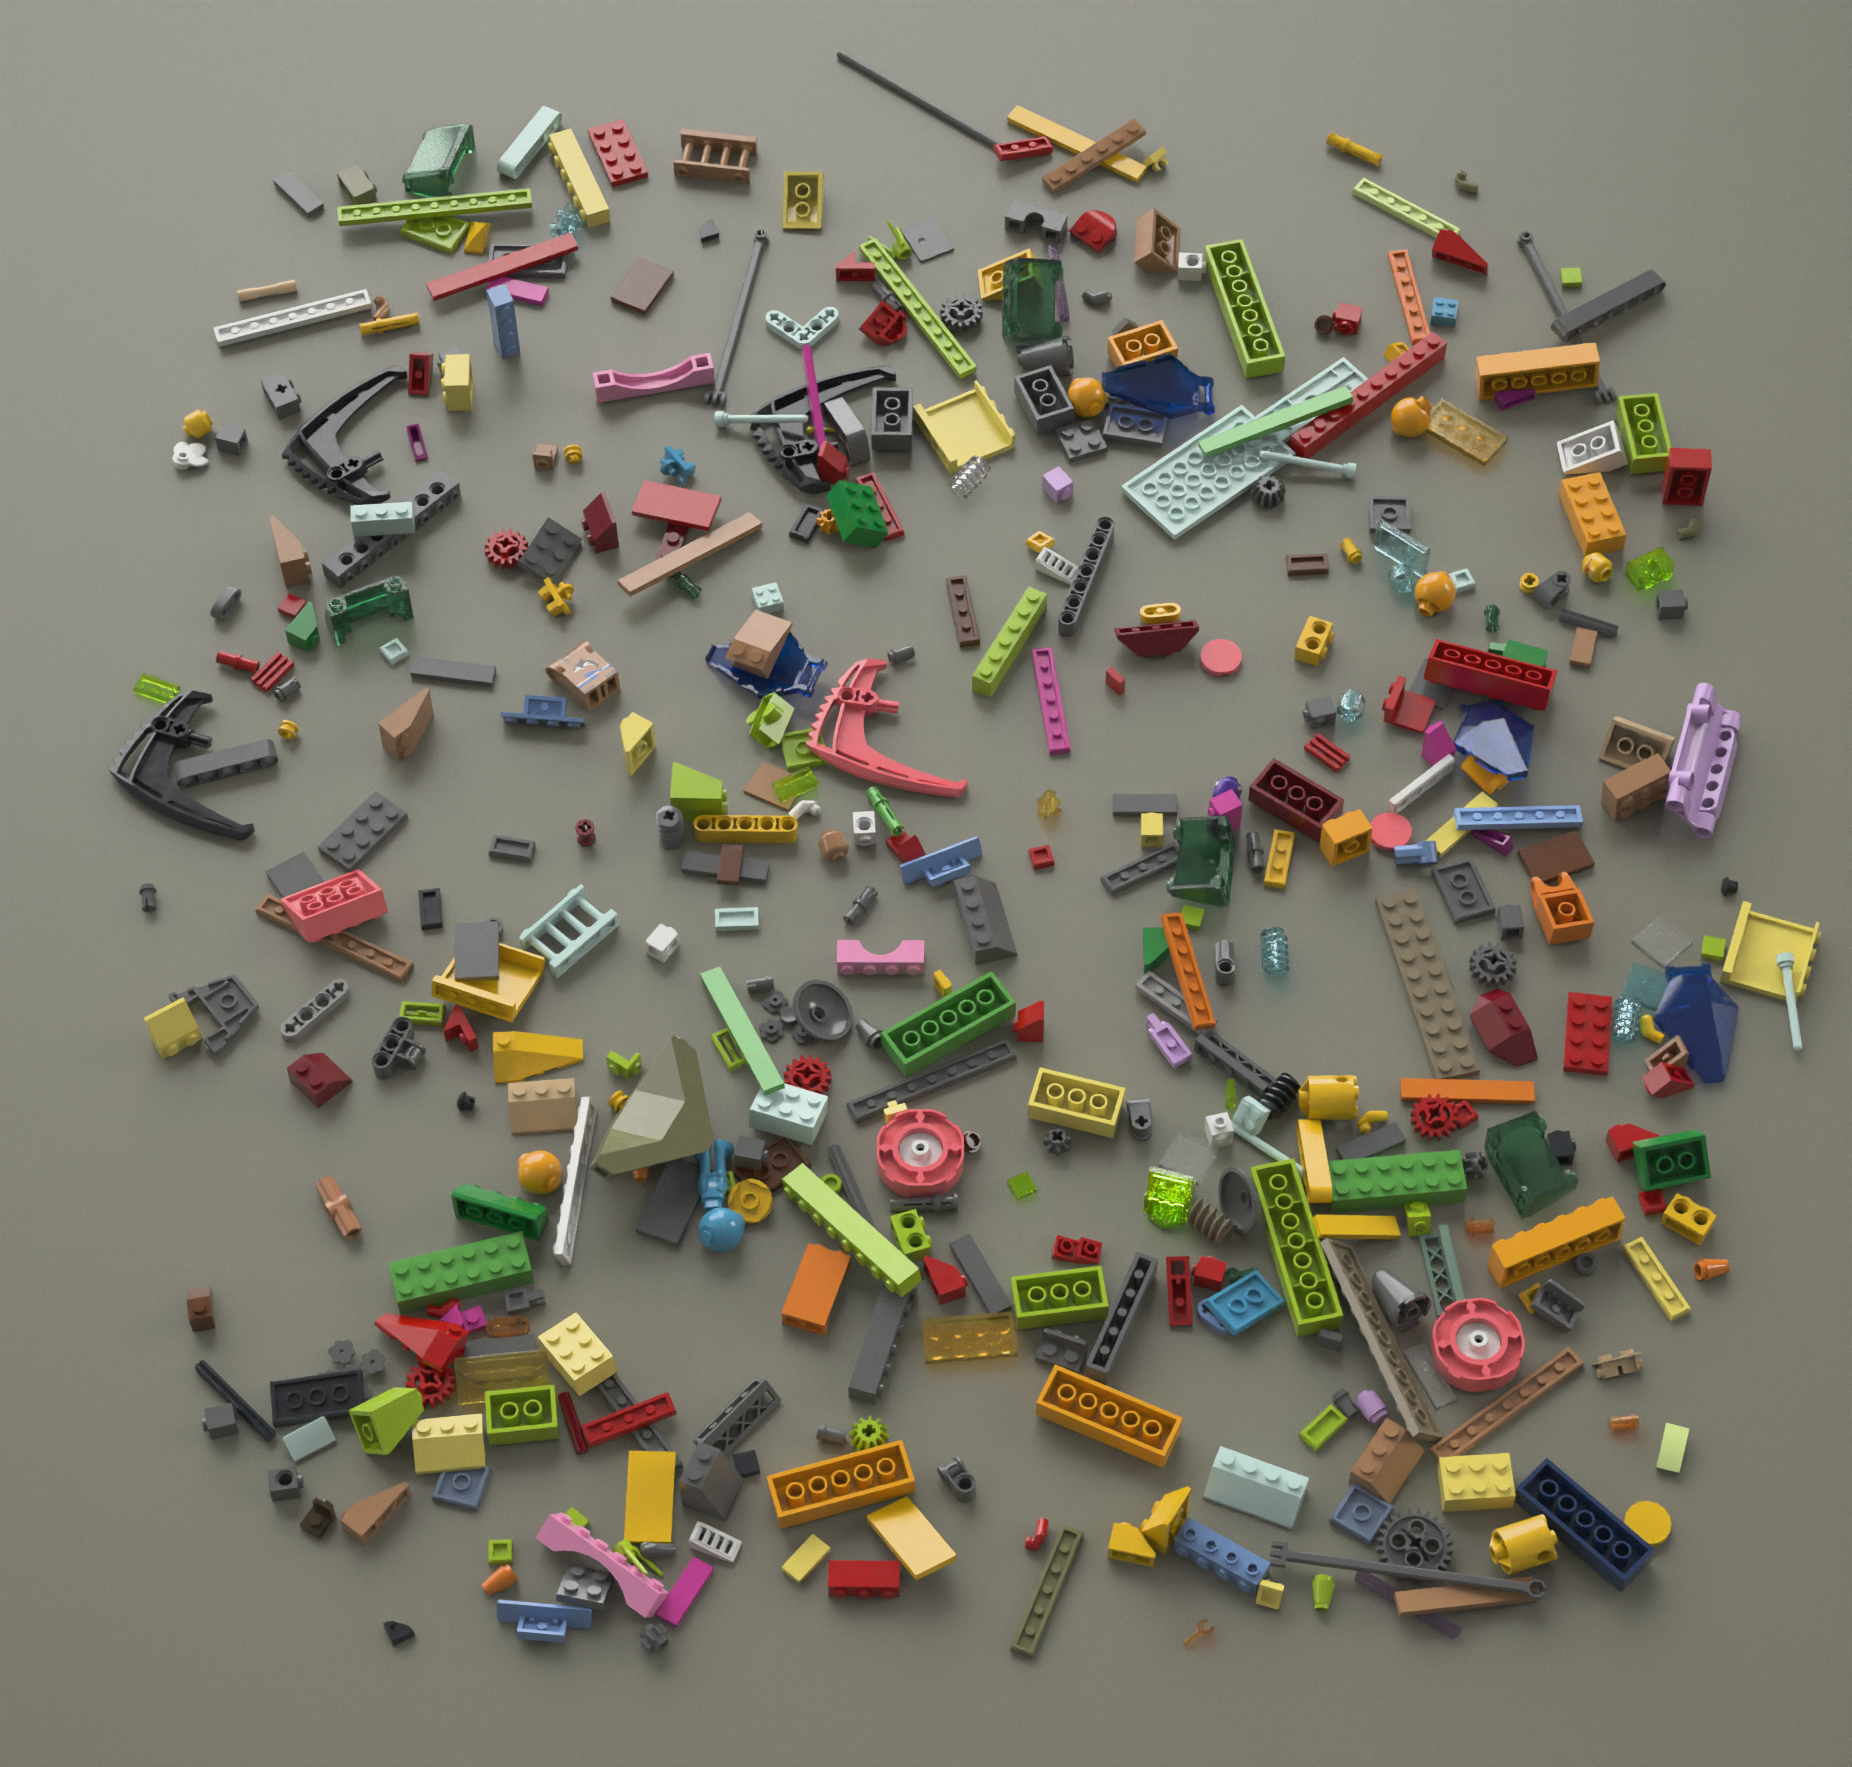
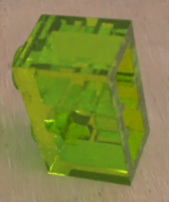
M1661 546L1628 561L1625 575L1639 592L1645 588H1651L1662 580L1666 581L1671 578L1675 562Z

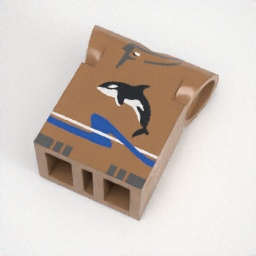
M587 640L545 668L547 676L556 684L563 686L588 712L621 689L618 671L595 651L593 652Z

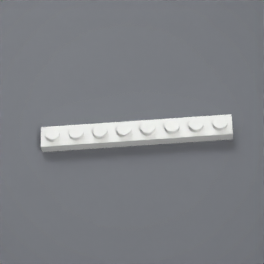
M364 289L214 327V332L219 347L371 309L372 306L367 290Z
M581 1097V1103L577 1109L578 1120L577 1125L574 1127L575 1137L570 1148L571 1160L567 1166L568 1177L563 1188L564 1199L560 1205L561 1216L556 1228L557 1239L553 1245V1254L562 1265H571L598 1107L590 1097Z

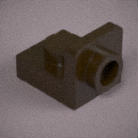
M314 1497L312 1499L313 1507L299 1525L301 1529L320 1539L334 1521L336 1515L332 1503L326 1499L320 1500Z

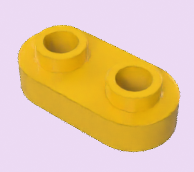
M1176 603L1146 605L1140 609V620L1148 625L1165 622L1172 623L1181 617V607Z

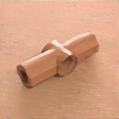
M325 1176L319 1179L315 1186L325 1203V1209L332 1222L335 1221L345 1240H352L358 1237L362 1232V1228L353 1214V1208L347 1196L342 1194L333 1176Z

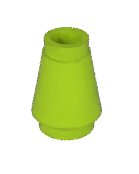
M1318 1574L1314 1576L1312 1581L1314 1609L1317 1611L1329 1610L1335 1587L1333 1577L1330 1575Z

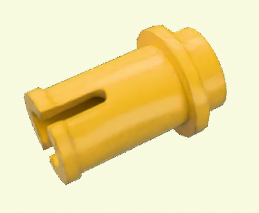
M1350 538L1343 539L1344 544L1340 542V547L1348 556L1347 560L1353 564L1359 563L1363 558L1362 551L1356 548Z

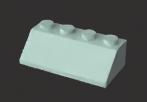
M1220 1446L1203 1498L1292 1530L1307 1491L1309 1478Z

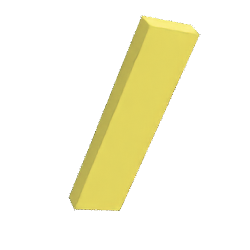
M1482 791L1464 808L1498 807V803ZM1453 816L1426 841H1436L1437 855L1441 858L1472 830H1457Z
M1640 1237L1623 1245V1252L1670 1322L1690 1313V1306L1644 1238Z

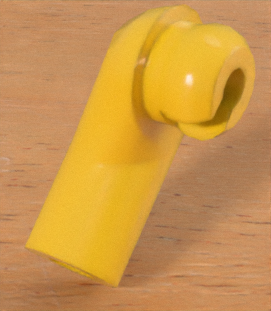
M1648 1014L1642 1016L1639 1019L1642 1036L1661 1044L1665 1034L1654 1029L1652 1016Z
M1368 1111L1357 1122V1128H1359L1360 1133H1369L1371 1130L1370 1125L1373 1122H1386L1388 1119L1387 1111Z

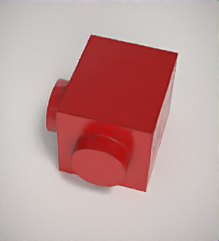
M1200 1256L1199 1262L1194 1263L1191 1276L1194 1277V1286L1220 1292L1226 1274L1227 1262L1220 1261L1212 1256Z

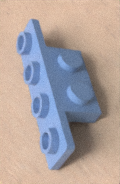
M525 695L523 713L501 712L500 714L505 719V722L518 723V720H525L526 724L539 725V722H547L548 726L559 727L560 723L568 724L567 727L580 728V725H586V720L583 718L566 717L568 699L563 697Z
M975 836L901 864L900 871L904 884L925 878L934 887L970 873L971 868L967 861L980 857L983 854L979 838Z
M498 1600L497 1620L518 1623L517 1639L564 1643L568 1627L591 1629L592 1609L577 1606Z

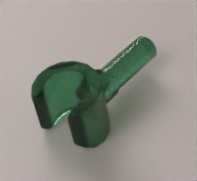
M1231 1267L1227 1269L1226 1276L1236 1275L1234 1278L1229 1279L1230 1283L1233 1284L1240 1280L1241 1277L1257 1270V1267L1241 1271Z

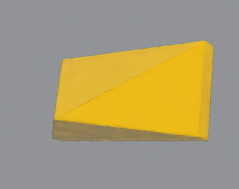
M471 221L464 253L483 255L491 226L490 223Z

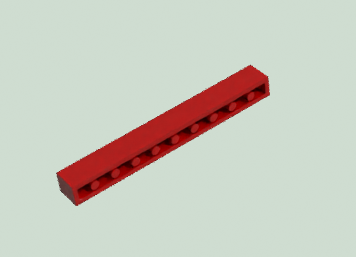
M1431 332L1351 391L1353 403L1319 415L1291 435L1290 448L1296 453L1295 456L1309 459L1445 358L1447 342L1434 332Z

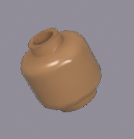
M831 829L821 834L818 846L824 859L834 862L842 861L849 851V846L843 833Z

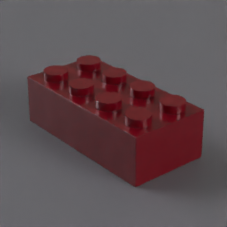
M1275 758L1269 762L1249 787L1248 801L1317 842H1320L1322 824L1330 819L1339 818L1343 813V798Z

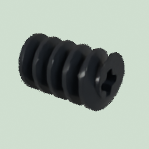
M1281 1073L1276 1081L1271 1084V1087L1266 1090V1093L1258 1100L1259 1103L1271 1110L1267 1119H1272L1273 1117L1280 1118L1281 1112L1287 1110L1286 1106L1292 1104L1291 1100L1297 1098L1301 1086L1288 1073Z

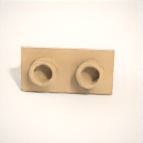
M1633 1349L1621 1351V1356L1612 1358V1354L1599 1356V1361L1592 1363V1365L1598 1364L1599 1369H1596V1374L1598 1378L1602 1377V1379L1618 1376V1366H1621L1622 1374L1637 1372L1640 1368H1643L1642 1360L1637 1359V1355L1642 1354V1352L1634 1353Z

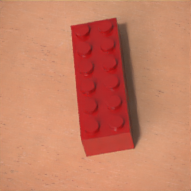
M1436 639L1427 660L1423 679L1429 680V682L1434 684H1444L1453 689H1463L1472 694L1489 696L1494 700L1508 701L1513 705L1527 706L1536 711H1546L1558 671Z

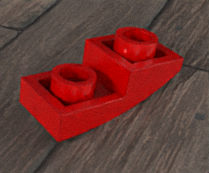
M1056 1235L1051 1259L1078 1264H1098L1102 1242L1080 1237L1078 1241Z

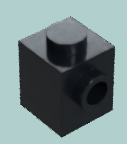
M1556 1130L1547 1133L1545 1147L1550 1167L1572 1165L1576 1152L1575 1139H1571L1570 1131Z

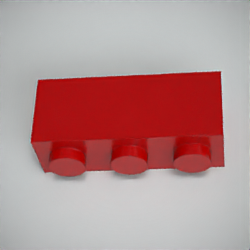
M829 1560L828 1595L838 1599H843L847 1596H857L860 1599H868L870 1597L893 1599L894 1597H900V1561Z

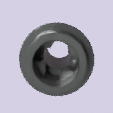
M866 1019L860 1020L856 1024V1029L860 1032L866 1045L874 1050L881 1048V1032L883 1031L869 1023Z

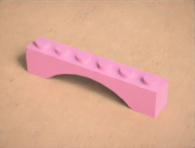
M710 353L690 356L671 368L654 373L628 374L615 370L592 373L597 403L715 383L714 367Z
M559 1513L548 1516L536 1537L538 1541L552 1551H575L599 1561L618 1581L627 1605L645 1618L655 1617L669 1592L663 1589L664 1585L656 1579H649L643 1575L637 1566H631L626 1562L627 1558L618 1552L613 1553L608 1549L607 1543L600 1539L595 1540L589 1535L590 1532L582 1526L577 1527L571 1522L572 1519L568 1515Z

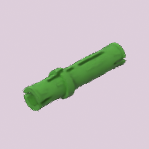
M870 787L866 791V796L872 802V808L880 814L892 835L895 837L900 836L904 832V827L889 807V801L881 795L877 787Z

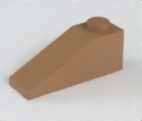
M403 1482L357 1502L352 1508H348L340 1520L343 1530L365 1546L411 1495L409 1484Z

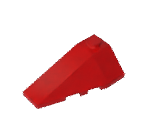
M390 1313L384 1314L374 1323L378 1329L391 1339L400 1340L403 1343L402 1347L406 1351L410 1349L417 1354L416 1359L440 1372L463 1355L469 1331L463 1329L458 1324Z

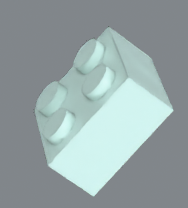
M776 582L752 588V597L758 611L768 614L784 610V602Z
M1247 1096L1242 1098L1232 1122L1255 1136L1260 1134L1271 1110L1252 1097Z

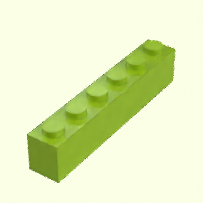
M1028 586L973 673L972 691L991 698L1047 609L1046 593Z

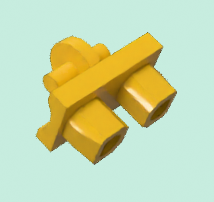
M549 577L544 580L546 586L540 589L538 593L545 603L552 598L555 599L546 605L548 611L553 617L562 612L566 616L572 613L564 599L566 598L567 601L572 599L573 586L560 582L558 584L559 588H557Z

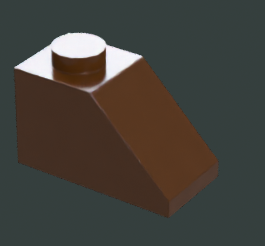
M211 1286L188 1290L187 1307L192 1331L198 1332L215 1329Z

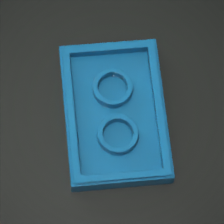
M1255 1270L1208 1298L1204 1305L1233 1336H1236L1282 1308L1286 1301Z

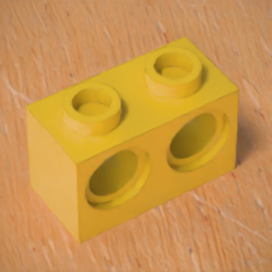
M1309 616L1296 645L1294 659L1318 666L1320 660H1324L1327 655V644H1331L1335 634V632H1332L1333 623Z
M1677 1193L1664 1211L1661 1224L1701 1246L1713 1228L1717 1215L1713 1214L1708 1208L1697 1205L1689 1197ZM1676 1211H1682L1684 1214H1679ZM1696 1222H1701L1704 1225H1698Z

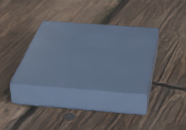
M486 1465L485 1468L441 1472L432 1495V1500L477 1511L492 1471L491 1466Z
M1353 1483L1330 1517L1329 1522L1370 1546L1379 1530L1383 1527L1384 1521H1387L1394 1510V1506Z

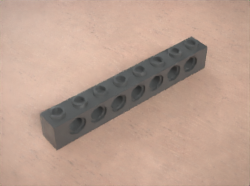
M442 469L401 502H412L415 530L425 525L437 513L442 512L451 502L456 501L461 495L460 485L457 480ZM413 533L354 537L322 562L324 575L341 589Z

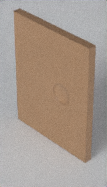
M762 761L745 787L744 793L789 811L807 783V779Z

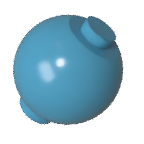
M718 1207L711 1209L702 1217L699 1223L698 1232L700 1240L711 1251L718 1253L731 1251L742 1240L745 1220L741 1214L728 1208Z

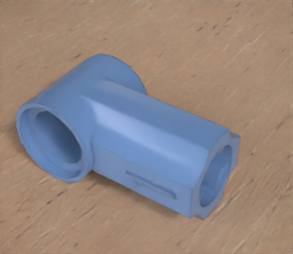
M1421 841L1414 845L1394 846L1396 865L1419 864L1426 866L1438 863L1436 841Z

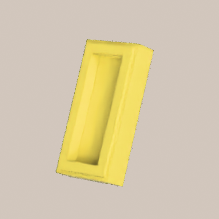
M812 1534L781 1567L782 1571L800 1584L831 1549Z

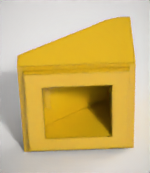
M1403 342L1391 343L1386 349L1384 356L1392 362L1409 348Z

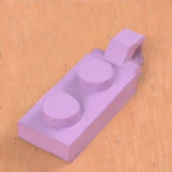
M1154 1013L1146 1017V1024L1149 1027L1147 1032L1150 1038L1174 1069L1192 1059L1191 1051L1169 1022H1160Z

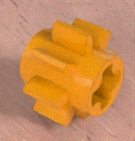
M832 510L821 511L820 517L817 518L820 532L824 531L829 535L839 532Z

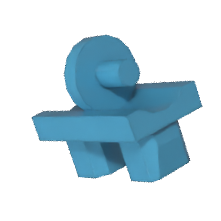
M670 445L664 448L665 454L660 461L662 464L660 471L663 475L671 474L681 485L685 484L688 476L694 474L696 465L692 461L684 462L685 455L681 449L673 450Z

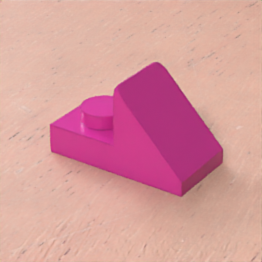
M456 1305L439 1320L458 1324L463 1329L469 1331V1335L488 1328L480 1305L459 1312Z

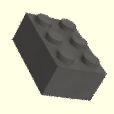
M1051 365L1014 376V393L1036 435L1074 423V407Z
M873 388L872 450H912L913 388Z

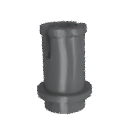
M909 644L896 650L890 649V652H887L888 660L891 664H899V661L915 657L913 646Z
M292 677L282 686L275 687L273 694L278 701H286L289 695L301 688L298 680L294 682L296 678Z
M150 883L143 884L139 890L140 895H142V910L144 912H151L150 907L152 912L156 910L155 894L157 891L154 885Z
M766 974V977L747 979V985L756 984V986L747 987L748 993L762 990L770 992V989H774L773 976H768V974Z
M1340 1389L1333 1394V1403L1338 1404L1348 1420L1352 1419L1360 1410L1348 1396L1349 1392Z
M826 1424L823 1426L819 1425L816 1439H819L820 1442L824 1440L843 1445L846 1430L826 1427Z

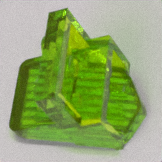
M1151 1166L1148 1174L1147 1191L1144 1195L1143 1213L1147 1214L1148 1218L1161 1229L1177 1227L1186 1223L1196 1188L1195 1176Z

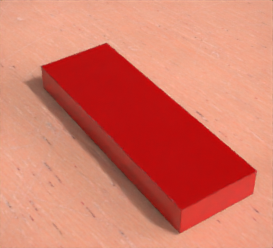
M1044 136L994 144L993 151L1001 162L1053 153V146L1047 137Z

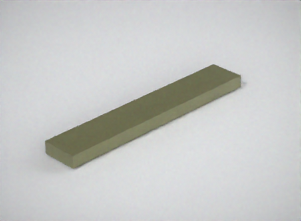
M1061 1525L1012 1642L1010 1651L1033 1659L1080 1546L1084 1532Z

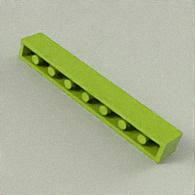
M803 1163L782 1179L784 1185L783 1192L790 1200H795L801 1211L804 1213L808 1212L812 1216L813 1221L818 1226L822 1225L832 1239L836 1238L846 1252H852L859 1264L862 1266L866 1265L870 1269L871 1274L876 1279L880 1278L890 1292H895L900 1297H903L922 1282L919 1268Z

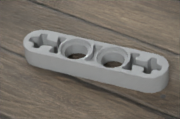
M335 979L282 1023L280 1027L282 1038L287 1042H294L302 1037L349 996L348 983L344 979ZM336 988H338V989H342V988H343V991H342V992L339 991V990L336 991L335 989H336ZM321 1000L329 1001L326 1007H319L317 1005ZM306 1013L313 1015L309 1021H303L301 1017ZM287 1029H290V1030H293V1029H294L295 1032L292 1033V1032L289 1031V1032L287 1033Z

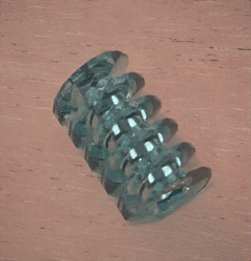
M1266 928L1260 933L1262 969L1271 975L1286 974L1289 971V959L1287 958L1289 952L1287 951L1288 944L1286 943L1288 937L1284 934L1283 928Z
M1623 995L1615 1000L1611 1030L1613 1040L1628 1044L1633 1043L1635 1037L1639 1035L1638 1028L1640 1027L1641 1006L1643 1005V1000L1640 997Z

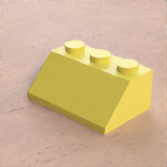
M482 1414L416 1420L412 1425L416 1475L486 1467L485 1428Z

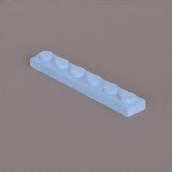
M1579 805L1455 808L1453 812L1457 830L1582 827L1583 825Z

